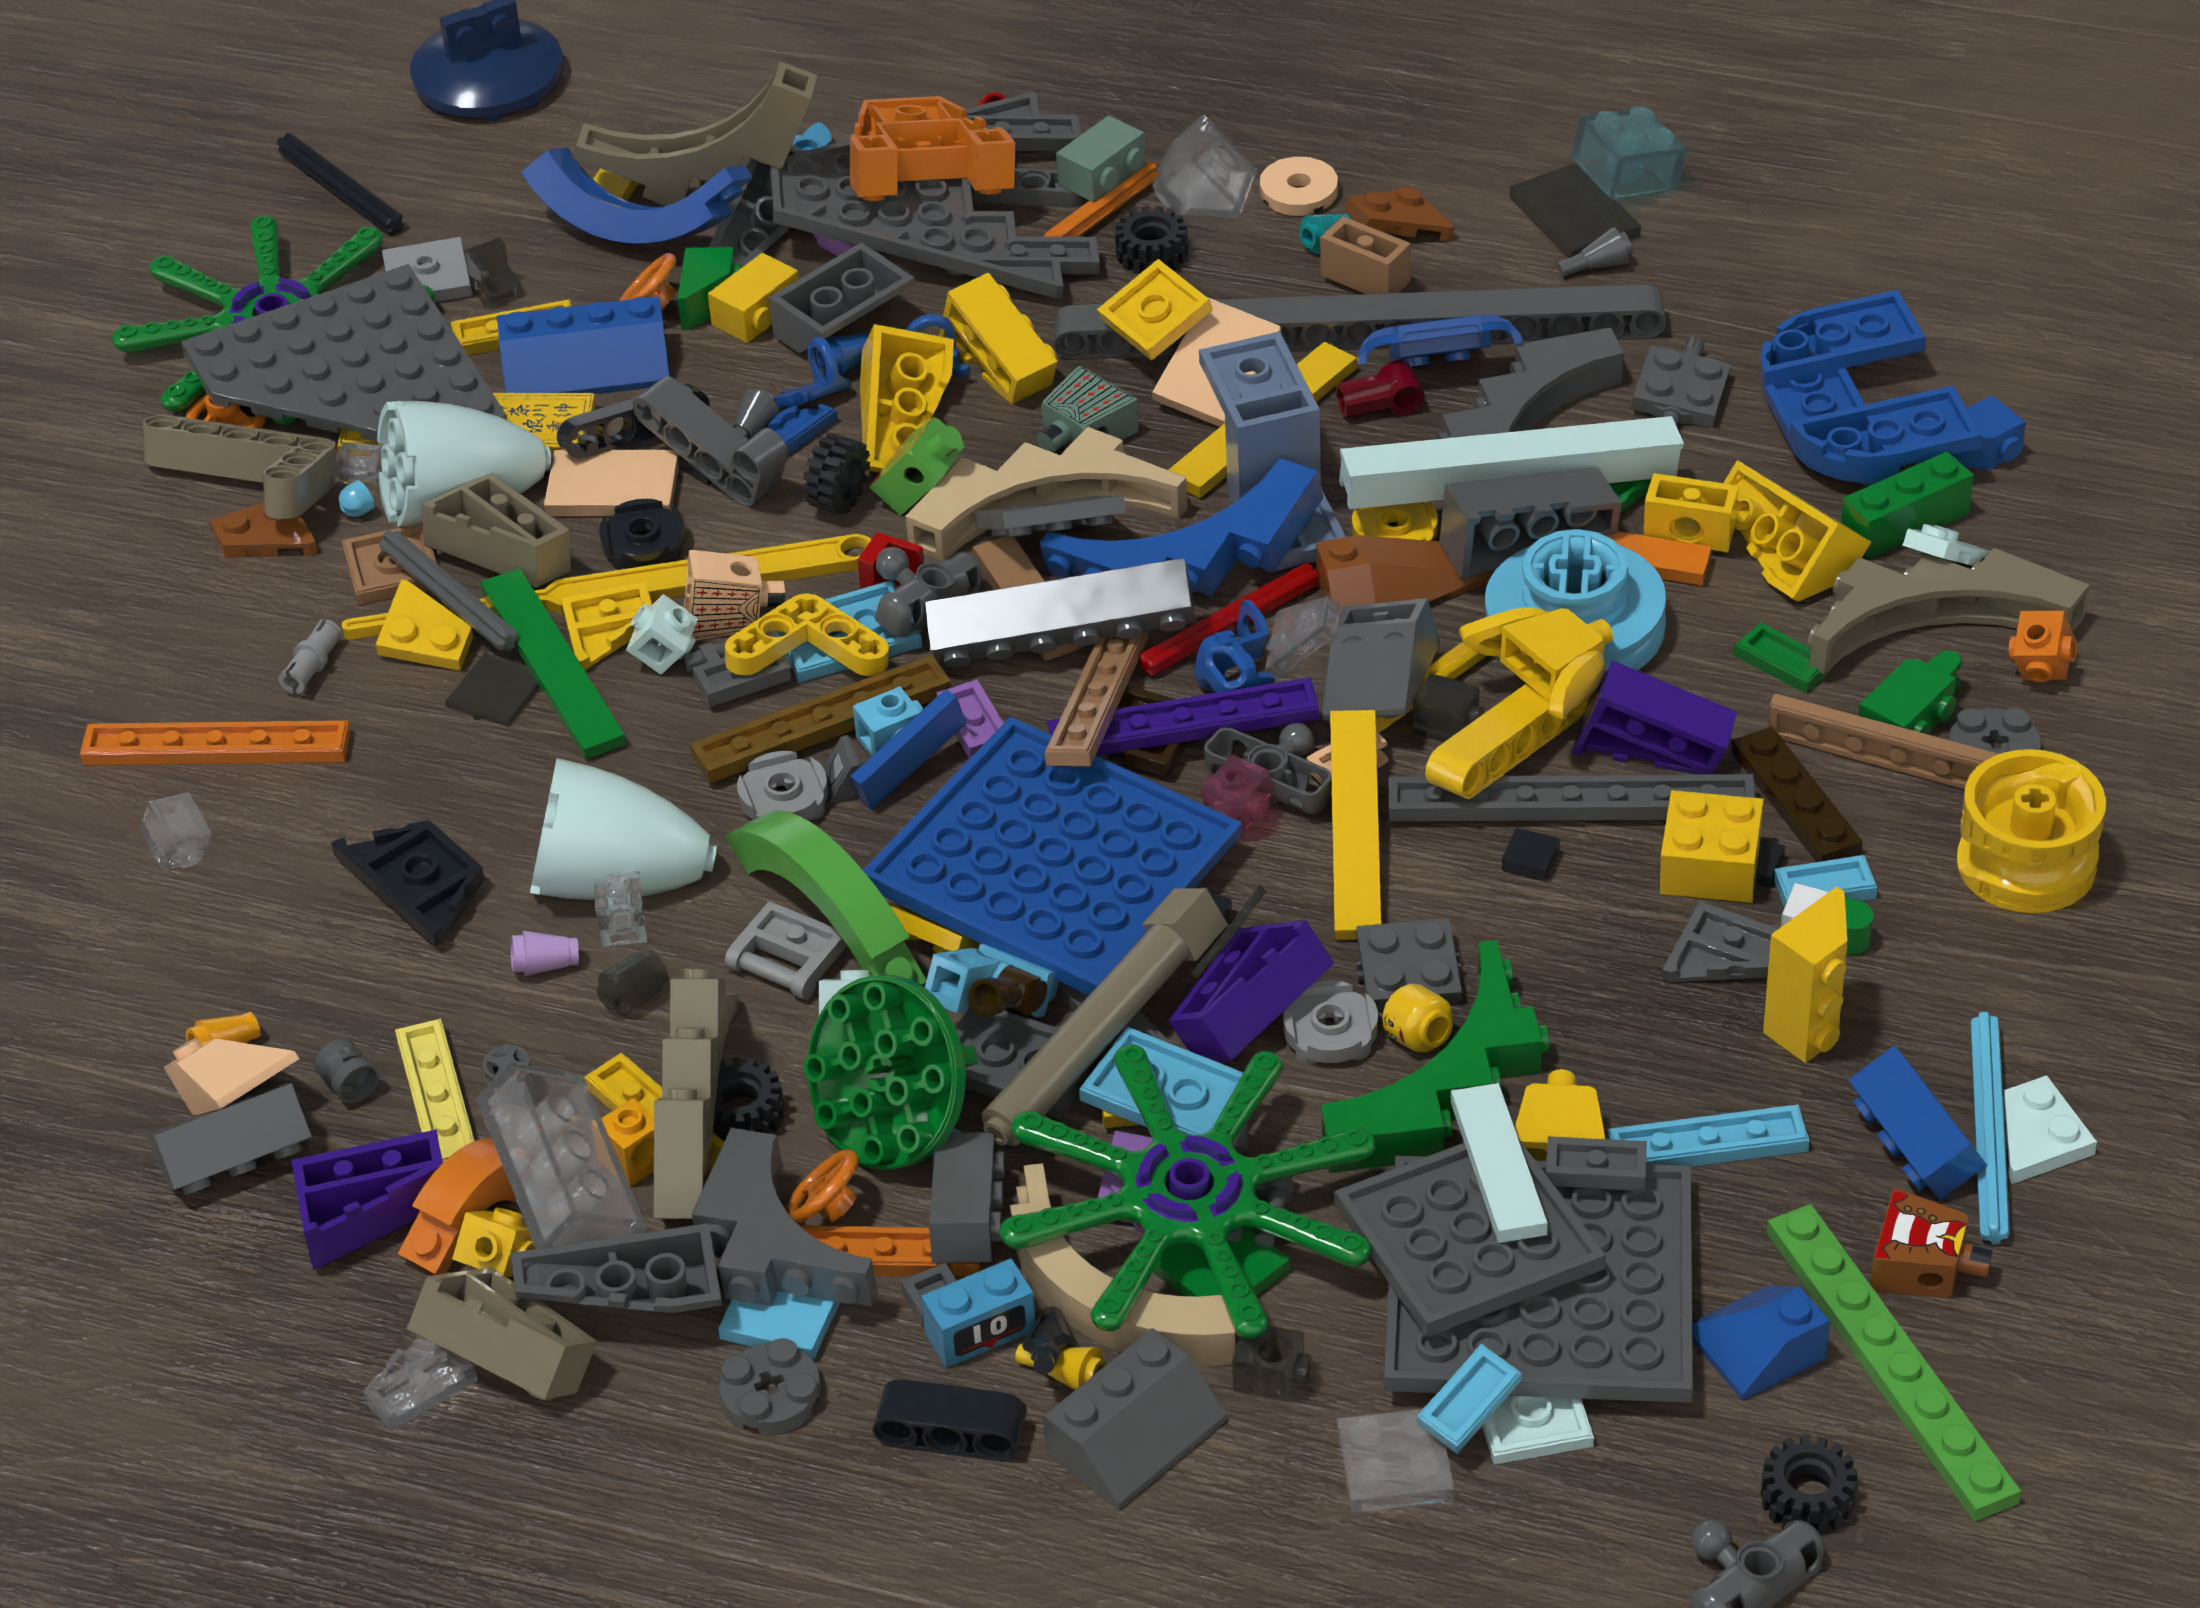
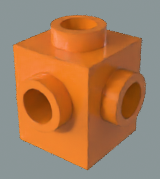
M2020 611L2016 636H2011L2009 640V658L2012 663H2016L2022 680H2031L2039 683L2050 680H2066L2069 662H2075L2077 642L2065 611Z

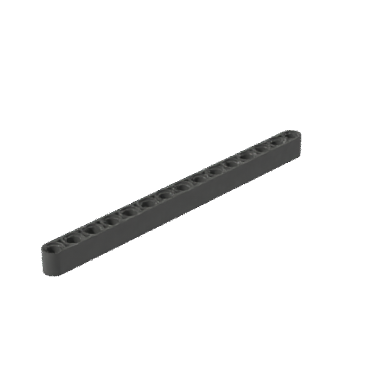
M1647 284L1216 300L1281 326V335L1290 352L1313 351L1323 342L1341 350L1360 349L1363 341L1370 334L1384 328L1475 315H1498L1510 321L1521 334L1523 343L1610 327L1617 340L1650 339L1660 335L1666 327L1662 292L1657 287ZM1103 304L1068 305L1059 309L1055 314L1054 347L1056 352L1066 359L1146 357L1100 319L1097 309ZM1498 330L1490 331V345L1512 344L1511 338L1506 333ZM1185 334L1158 356H1173ZM1388 344L1377 346L1374 349L1388 348Z

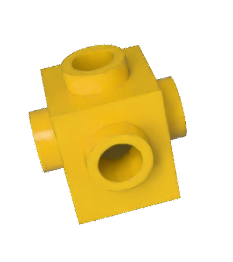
M495 1208L494 1212L489 1210L465 1212L452 1259L477 1269L493 1267L504 1276L513 1277L511 1253L537 1249L535 1240L539 1228L522 1223L523 1215L508 1209Z

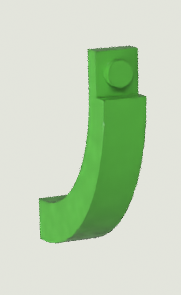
M774 810L762 814L725 835L747 874L756 870L771 871L799 888L831 922L853 953L862 970H869V976L896 975L908 978L920 985L927 981L904 940L909 938V935L883 895L851 856L816 825L791 812Z

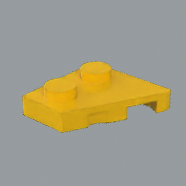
M401 579L375 646L377 654L380 656L461 671L473 640L472 627L409 581Z
M646 580L561 597L572 650L583 669L587 670L630 641L635 629L631 625L635 614L644 604L652 605Z

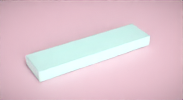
M1499 1083L1452 1090L1451 1105L1498 1243L1547 1235L1548 1223Z

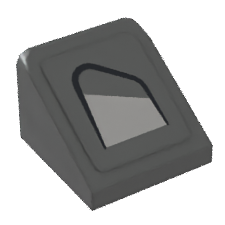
M848 735L839 739L823 766L827 776L828 800L830 803L859 798L851 775L860 768V763L851 738H848Z

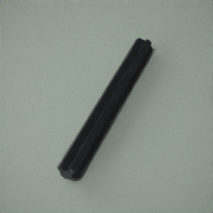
M286 133L283 138H278V151L388 234H394L398 229L402 230L404 226L402 214L292 133Z

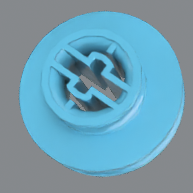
M1575 529L1557 531L1544 536L1533 545L1507 558L1494 571L1486 587V617L1511 609L1531 607L1548 612L1560 608L1569 609L1586 624L1598 619L1606 620L1612 629L1613 640L1604 647L1605 673L1612 660L1638 671L1658 652L1665 636L1666 591L1659 573L1641 555L1618 545L1615 540L1598 532Z

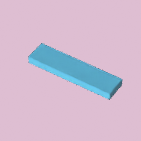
M1798 1104L1607 1129V1139L1647 1141L1646 1164L1694 1167L1809 1152L1810 1141Z

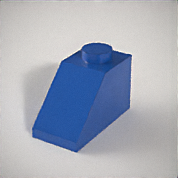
M1993 395L1967 408L1982 434V448L1959 455H1952L1963 466L1990 470L2006 461L2014 460L2023 452L2025 420Z

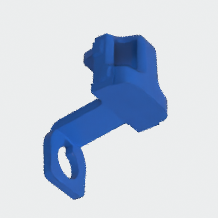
M1245 600L1241 603L1236 624V632L1240 637L1239 639L1235 638L1232 630L1214 633V635L1206 637L1201 643L1196 658L1194 677L1203 689L1217 693L1273 684L1275 682V678L1270 672L1256 673V666L1253 660L1263 656L1269 631L1264 616L1251 600ZM1249 616L1255 625L1256 633L1250 634L1248 627ZM1238 666L1241 670L1240 677L1229 681L1225 676L1226 670Z

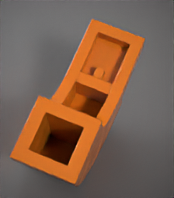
M491 1138L473 1141L457 1150L433 1173L415 1199L412 1206L419 1209L420 1212L398 1254L436 1275L446 1274L453 1262L452 1258L465 1212L485 1211L491 1205L502 1200L516 1203L539 1160L502 1141Z

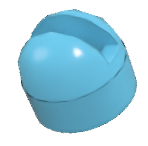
M360 480L352 482L340 492V508L348 516H362L375 509L372 495Z

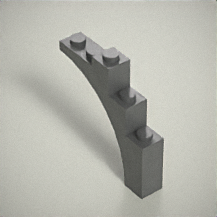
M1612 328L1515 345V362L1510 363V374L1479 379V397L1473 399L1474 409L1442 414V432L1436 434V439L1530 430L1542 418L1568 402L1592 392L1622 385L1624 353Z

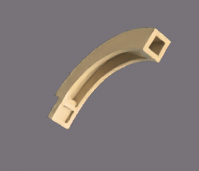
M1043 1163L1024 1166L1025 1186L1016 1187L1018 1204L1010 1205L1011 1217L1051 1208ZM1064 1236L1029 1248L1016 1249L1023 1271L1036 1293L1048 1307L1055 1306L1059 1308L1065 1322L1086 1337L1108 1348L1123 1352L1151 1328H1154L1186 1352L1196 1366L1236 1364L1235 1330L1221 1295L1198 1297L1173 1296L1142 1290L1123 1326L1116 1331H1102L1093 1324L1090 1314L1092 1307L1113 1278L1091 1266L1071 1247Z

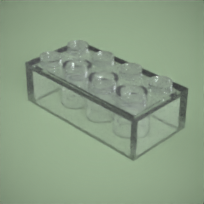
M510 1062L482 1091L476 1100L536 1249L644 1233L647 1230V1226L584 1076Z

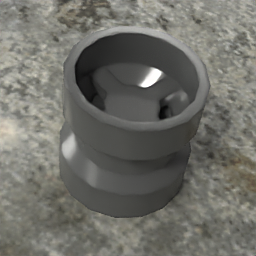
M340 1038L331 1041L320 1050L315 1058V1072L327 1084H331L333 1092L344 1103L353 1104L364 1100L378 1085L380 1078L378 1069L367 1058L362 1057L361 1051L350 1039Z

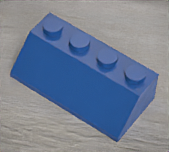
M660 296L637 297L630 300L596 302L588 305L554 307L546 310L518 311L497 315L505 393L602 394L649 388L662 377L669 376Z

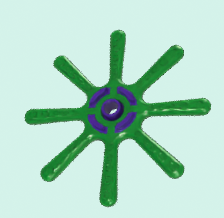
M268 215L258 216L250 224L259 276L258 281L244 288H233L229 284H223L169 255L157 257L151 262L149 267L150 273L155 279L223 307V310L214 316L205 315L202 318L196 319L186 318L185 320H169L161 323L148 322L135 326L123 325L113 333L112 343L117 350L124 353H135L178 344L181 341L322 294L347 272L376 253L383 243V234L374 227L359 229L352 238L344 242L315 271L310 272L306 278L295 281L280 278L277 221ZM423 285L434 302L435 294L433 289ZM191 370L185 373L176 383L167 387L160 397V402L167 411L181 413L187 410L206 391L195 372ZM286 415L284 420L271 419L278 425L288 426L294 423L297 418Z
M1134 1044L1119 1048L1114 1055V1063L1152 1136V1142L1148 1147L1138 1151H1128L1123 1147H1116L1106 1143L1103 1140L1087 1135L1034 1111H1023L1017 1114L1011 1123V1131L1020 1142L1114 1174L1124 1184L1117 1193H1110L1104 1197L1054 1208H1045L1040 1211L1018 1214L1005 1219L1001 1224L999 1232L1006 1246L1013 1249H1025L1074 1232L1116 1221L1134 1222L1145 1230L1141 1240L1092 1307L1091 1320L1102 1331H1116L1123 1326L1163 1253L1169 1247L1176 1244L1194 1245L1204 1252L1232 1326L1237 1335L1244 1339L1261 1337L1269 1324L1268 1318L1227 1241V1235L1231 1231L1246 1227L1256 1228L1298 1244L1347 1267H1359L1365 1264L1371 1255V1245L1365 1237L1355 1232L1269 1205L1266 1201L1259 1200L1255 1195V1190L1267 1182L1306 1172L1361 1162L1369 1158L1376 1147L1375 1139L1369 1131L1362 1128H1353L1271 1154H1261L1258 1157H1247L1237 1153L1233 1147L1235 1139L1282 1073L1284 1067L1282 1059L1272 1052L1261 1051L1251 1058L1215 1124L1208 1132L1202 1135L1184 1134L1176 1128L1146 1051Z

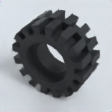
M1143 206L1142 212L1139 213L1136 208L1129 211L1130 217L1123 214L1120 217V222L1116 223L1115 244L1117 261L1119 264L1123 263V268L1127 271L1133 267V273L1139 275L1142 270L1148 268L1157 259L1173 271L1179 268V263L1183 264L1185 262L1186 255L1188 256L1187 224L1180 214L1175 216L1174 210L1169 208L1166 212H1163L1162 206H1156L1155 211H1149V206Z
M827 433L826 438L821 437L819 439V447L814 446L812 450L814 456L812 459L808 458L806 464L809 466V470L804 472L803 480L807 481L803 485V492L806 493L804 499L806 502H809L808 505L838 515L850 512L851 506L854 507L858 503L857 495L861 496L864 491L861 488L863 482L867 483L868 479L865 471L870 469V462L866 461L870 454L866 450V444L835 433Z
M740 1057L732 1058L733 1065L726 1066L724 1060H722L718 1076L713 1132L725 1142L731 1128L770 1134V1129L777 1131L780 1127V1119L784 1118V1104L781 1082H779V1076L776 1071L771 1072L770 1065L765 1062L757 1068V1060L748 1057L747 1063L741 1064ZM737 1097L756 1099L751 1104L742 1107L723 1105Z
M1809 1435L1800 1436L1799 1445H1795L1793 1439L1789 1438L1783 1440V1449L1776 1445L1770 1450V1458L1766 1457L1763 1464L1760 1496H1762L1761 1504L1764 1511L1769 1510V1518L1774 1524L1783 1518L1782 1529H1784L1787 1523L1801 1520L1816 1528L1820 1535H1825L1827 1533V1524L1835 1531L1842 1527V1518L1848 1521L1852 1515V1507L1854 1508L1858 1474L1857 1468H1853L1854 1460L1850 1454L1842 1457L1843 1447L1835 1443L1831 1449H1828L1827 1439L1818 1437L1817 1445L1810 1444ZM1809 1477L1822 1481L1829 1489L1818 1494H1806L1792 1488L1789 1482L1797 1478Z

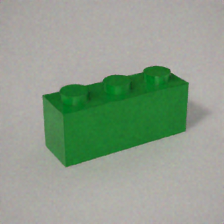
M1946 451L1844 497L1841 523L1871 541L1862 557L1865 560L1871 559L1903 544L1908 529L1922 530L1923 524L1943 526L1969 514L1974 474Z

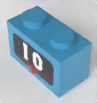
M1012 1259L921 1295L925 1335L946 1368L1029 1334L1036 1322L1033 1291Z

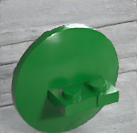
M896 975L867 976L850 982L835 993L826 1003L811 1034L808 1056L804 1061L803 1069L808 1079L816 1123L825 1131L840 1151L845 1149L854 1150L859 1157V1164L874 1169L889 1170L910 1167L921 1163L935 1153V1149L940 1148L946 1142L957 1123L962 1109L966 1086L965 1068L978 1064L974 1045L962 1046L950 1015L930 991L908 978Z

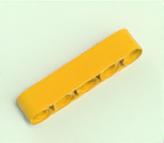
M1526 683L1438 746L1429 757L1425 769V778L1428 783L1465 799L1473 798L1574 724L1585 712L1589 699L1566 716L1563 721H1560L1548 714L1549 702Z

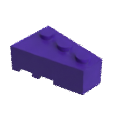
M1307 920L1238 928L1169 1019V1023L1188 1051L1216 1062H1229L1236 1058L1254 1038L1334 964V961Z

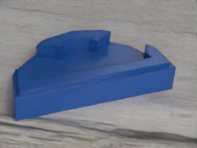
M817 404L818 409L807 408L798 410V405L778 413L769 422L768 427L782 437L786 443L789 456L838 421L837 410L823 404Z

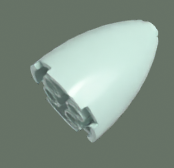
M396 401L385 403L380 415L377 441L379 444H383L381 449L382 472H378L379 489L389 523L397 521L398 528L423 524L422 503L470 480L492 473L522 494L544 477L545 471H549L551 468L550 449L548 446L543 445L539 437L519 425L489 413L445 403Z
M556 758L530 893L565 899L615 900L649 896L678 889L701 880L703 871L712 872L717 845L709 844L710 834L692 817L648 788L596 767Z

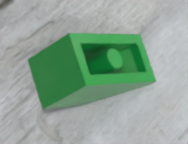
M733 247L685 248L677 296L681 330H690L711 318L708 293L742 268V264H735Z

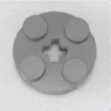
M776 751L759 756L748 764V772L743 778L740 774L737 781L740 807L751 819L774 810L791 812L806 820L818 819L825 812V802L828 797L826 772L823 766L811 757L810 762L797 759V752ZM785 786L787 791L778 792L776 787Z
M1336 980L1314 982L1283 1011L1285 1039L1295 1050L1296 1058L1305 1064L1362 1060L1370 1054L1371 1044L1377 1037V1006L1366 992L1365 998L1361 994L1353 992L1352 984ZM1325 1018H1334V1021L1339 1024L1332 1026L1324 1025Z

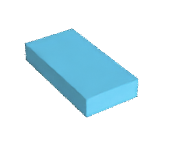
M1865 855L1775 868L1774 882L1784 908L1795 883L1827 892L1838 886L1844 891L1846 897L1860 901L1876 899L1877 885Z
M1481 1343L1418 1414L1417 1424L1458 1454L1522 1381V1373Z

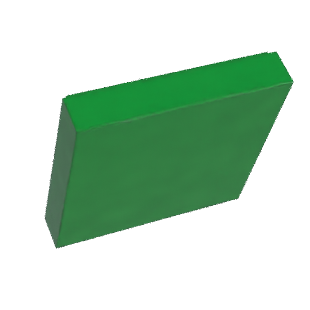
M1244 1228L1240 1242L1227 1241L1257 1296L1290 1271V1258L1274 1246L1257 1245L1255 1243L1256 1232L1251 1228ZM1176 1244L1169 1247L1163 1253L1153 1271L1154 1274L1183 1296L1221 1295L1204 1252L1194 1245Z

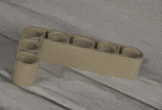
M155 415L143 420L144 461L146 464L161 468L261 482L264 484V513L268 517L275 519L298 517L336 485V444L330 439L170 415Z

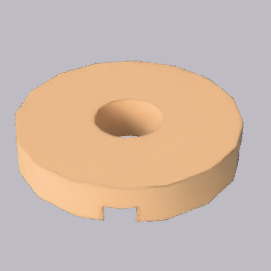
M1290 157L1278 160L1267 166L1260 176L1261 199H1265L1268 202V207L1275 212L1288 216L1314 214V209L1323 206L1324 210L1332 205L1338 195V176L1333 167L1324 161L1311 157ZM1294 186H1304V187H1302V188H1295Z

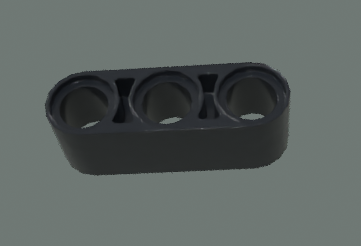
M893 1380L884 1387L872 1431L880 1442L895 1448L993 1461H1006L1012 1459L1017 1453L1028 1409L1020 1398L1005 1392L912 1380Z

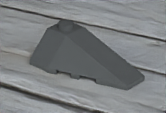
M792 145L788 156L804 152V150ZM749 158L746 164V168L753 179L741 187L743 190L741 196L728 203V207L733 214L719 223L709 244V247H733L735 264H742V267L759 254L767 251L791 228L773 223L770 165L762 164L753 158Z
M709 1223L511 1253L517 1298L665 1313L722 1306Z

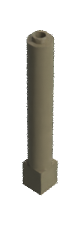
M1174 888L1143 922L1147 932L982 1112L981 1118L984 1124V1132H994L996 1144L1019 1145L1021 1142L1014 1137L1011 1131L1013 1118L1023 1111H1034L1045 1116L1184 961H1196L1228 926L1207 888Z

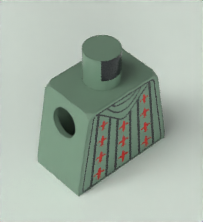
M1078 366L1043 400L1041 405L1043 430L1037 434V442L1042 449L1054 453L1063 446L1068 448L1087 427L1123 440L1139 431L1137 398L1082 366Z

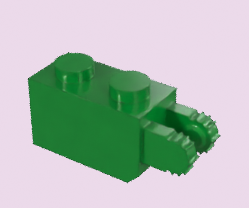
M1946 649V651L1941 650L1928 663L1919 659L1903 661L1859 704L1858 716L1929 735L1930 731L1940 721H1947L1955 709L1956 698L1953 696L1960 686V677L1956 674L1962 668V657H1960L1957 651L1954 652Z

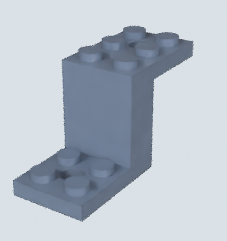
M1280 331L1199 349V363L1225 414L1227 493L1232 503L1237 502L1261 482L1280 458L1318 470L1321 484L1320 409ZM1255 371L1256 374L1251 375L1246 374V372ZM1324 493L1322 501L1275 571L1299 566L1303 563L1316 562V542L1346 537Z

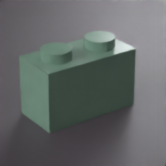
M1108 115L1056 153L1058 185L1092 202L1097 201L1146 165L1144 132Z

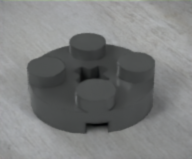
M1966 708L1958 714L1957 722L1951 728L1949 736L1950 741L1998 754L2013 750H2040L2041 737L2037 728L2030 722L2029 713L2020 708H2010L2008 710L1999 708ZM1990 743L2000 744L2001 748L1994 749Z
M780 1338L771 1343L752 1346L735 1356L725 1359L721 1365L719 1394L723 1412L733 1425L743 1430V1424L748 1427L758 1428L761 1435H778L798 1428L810 1418L813 1405L817 1399L818 1401L820 1399L821 1385L819 1372L814 1361L805 1352L798 1350L794 1341ZM765 1384H778V1392L769 1395L766 1389L758 1391Z

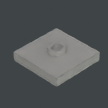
M461 237L382 250L385 270L389 271L409 264L422 285H427L433 289L435 294L434 303L472 296Z

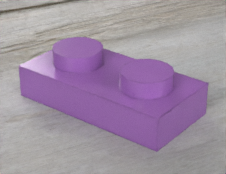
M978 680L947 689L957 696L967 722L955 736L969 759L1004 724ZM943 691L936 692L937 696H939Z

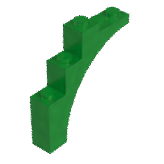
M1497 940L1478 942L1479 987L1477 997L1466 1022L1446 1048L1422 1068L1390 1086L1360 1097L1321 1104V1137L1335 1135L1353 1128H1362L1373 1135L1376 1143L1375 1150L1369 1158L1354 1164L1328 1168L1329 1173L1395 1165L1396 1156L1427 1157L1444 1151V1139L1452 1138L1451 1121L1456 1120L1451 1105L1452 1090L1499 1083L1501 1088L1500 1078L1541 1073L1542 1053H1549L1547 1027L1545 1024L1538 1025L1533 1006L1521 1007L1518 992L1510 993L1509 986L1513 985L1511 962L1509 958L1501 957Z

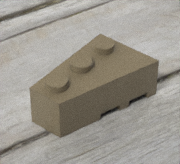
M492 473L470 480L422 503L424 545L500 574L520 567L530 585L537 588L571 571L570 530Z
M493 1267L427 1276L407 1326L408 1330L525 1389L530 1395L542 1400H552L555 1397L577 1394L597 1344L595 1339L540 1300L517 1298L514 1282Z

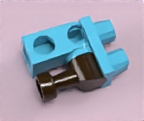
M980 944L979 950L968 948L933 954L925 988L941 1002L944 1008L955 1013L967 1011L970 1002L972 1009L978 1015L984 1017L1000 1014L1008 1007L1021 1014L1033 1015L1038 1018L1045 1016L1048 1002L1052 1001L1056 996L1059 981L1055 979V972L988 945Z

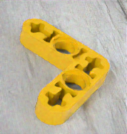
M808 593L799 594L787 600L732 635L725 643L726 668L732 673L744 676L761 671L805 641L813 644L855 673L863 676H875L883 673L889 664V645L883 637L823 598ZM779 631L784 632L786 635L782 637H770L767 636L766 633ZM844 632L848 635L837 638L829 636L828 633Z

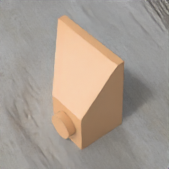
M196 1037L175 1049L172 1053L176 1060L163 1068L194 1116L222 1109L299 1060V1057L292 1050L221 1039L200 1043Z

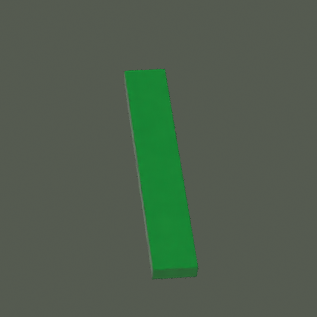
M520 567L480 582L482 594L493 612L517 631L519 638L514 643L516 649L584 759L588 760L626 745L624 732Z

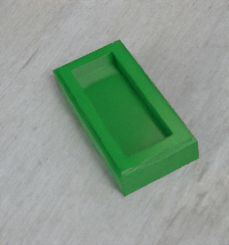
M1762 622L1758 623L1734 646L1735 657L1804 693H1808L1832 670L1831 668L1826 674H1822L1815 667L1809 669L1811 649Z

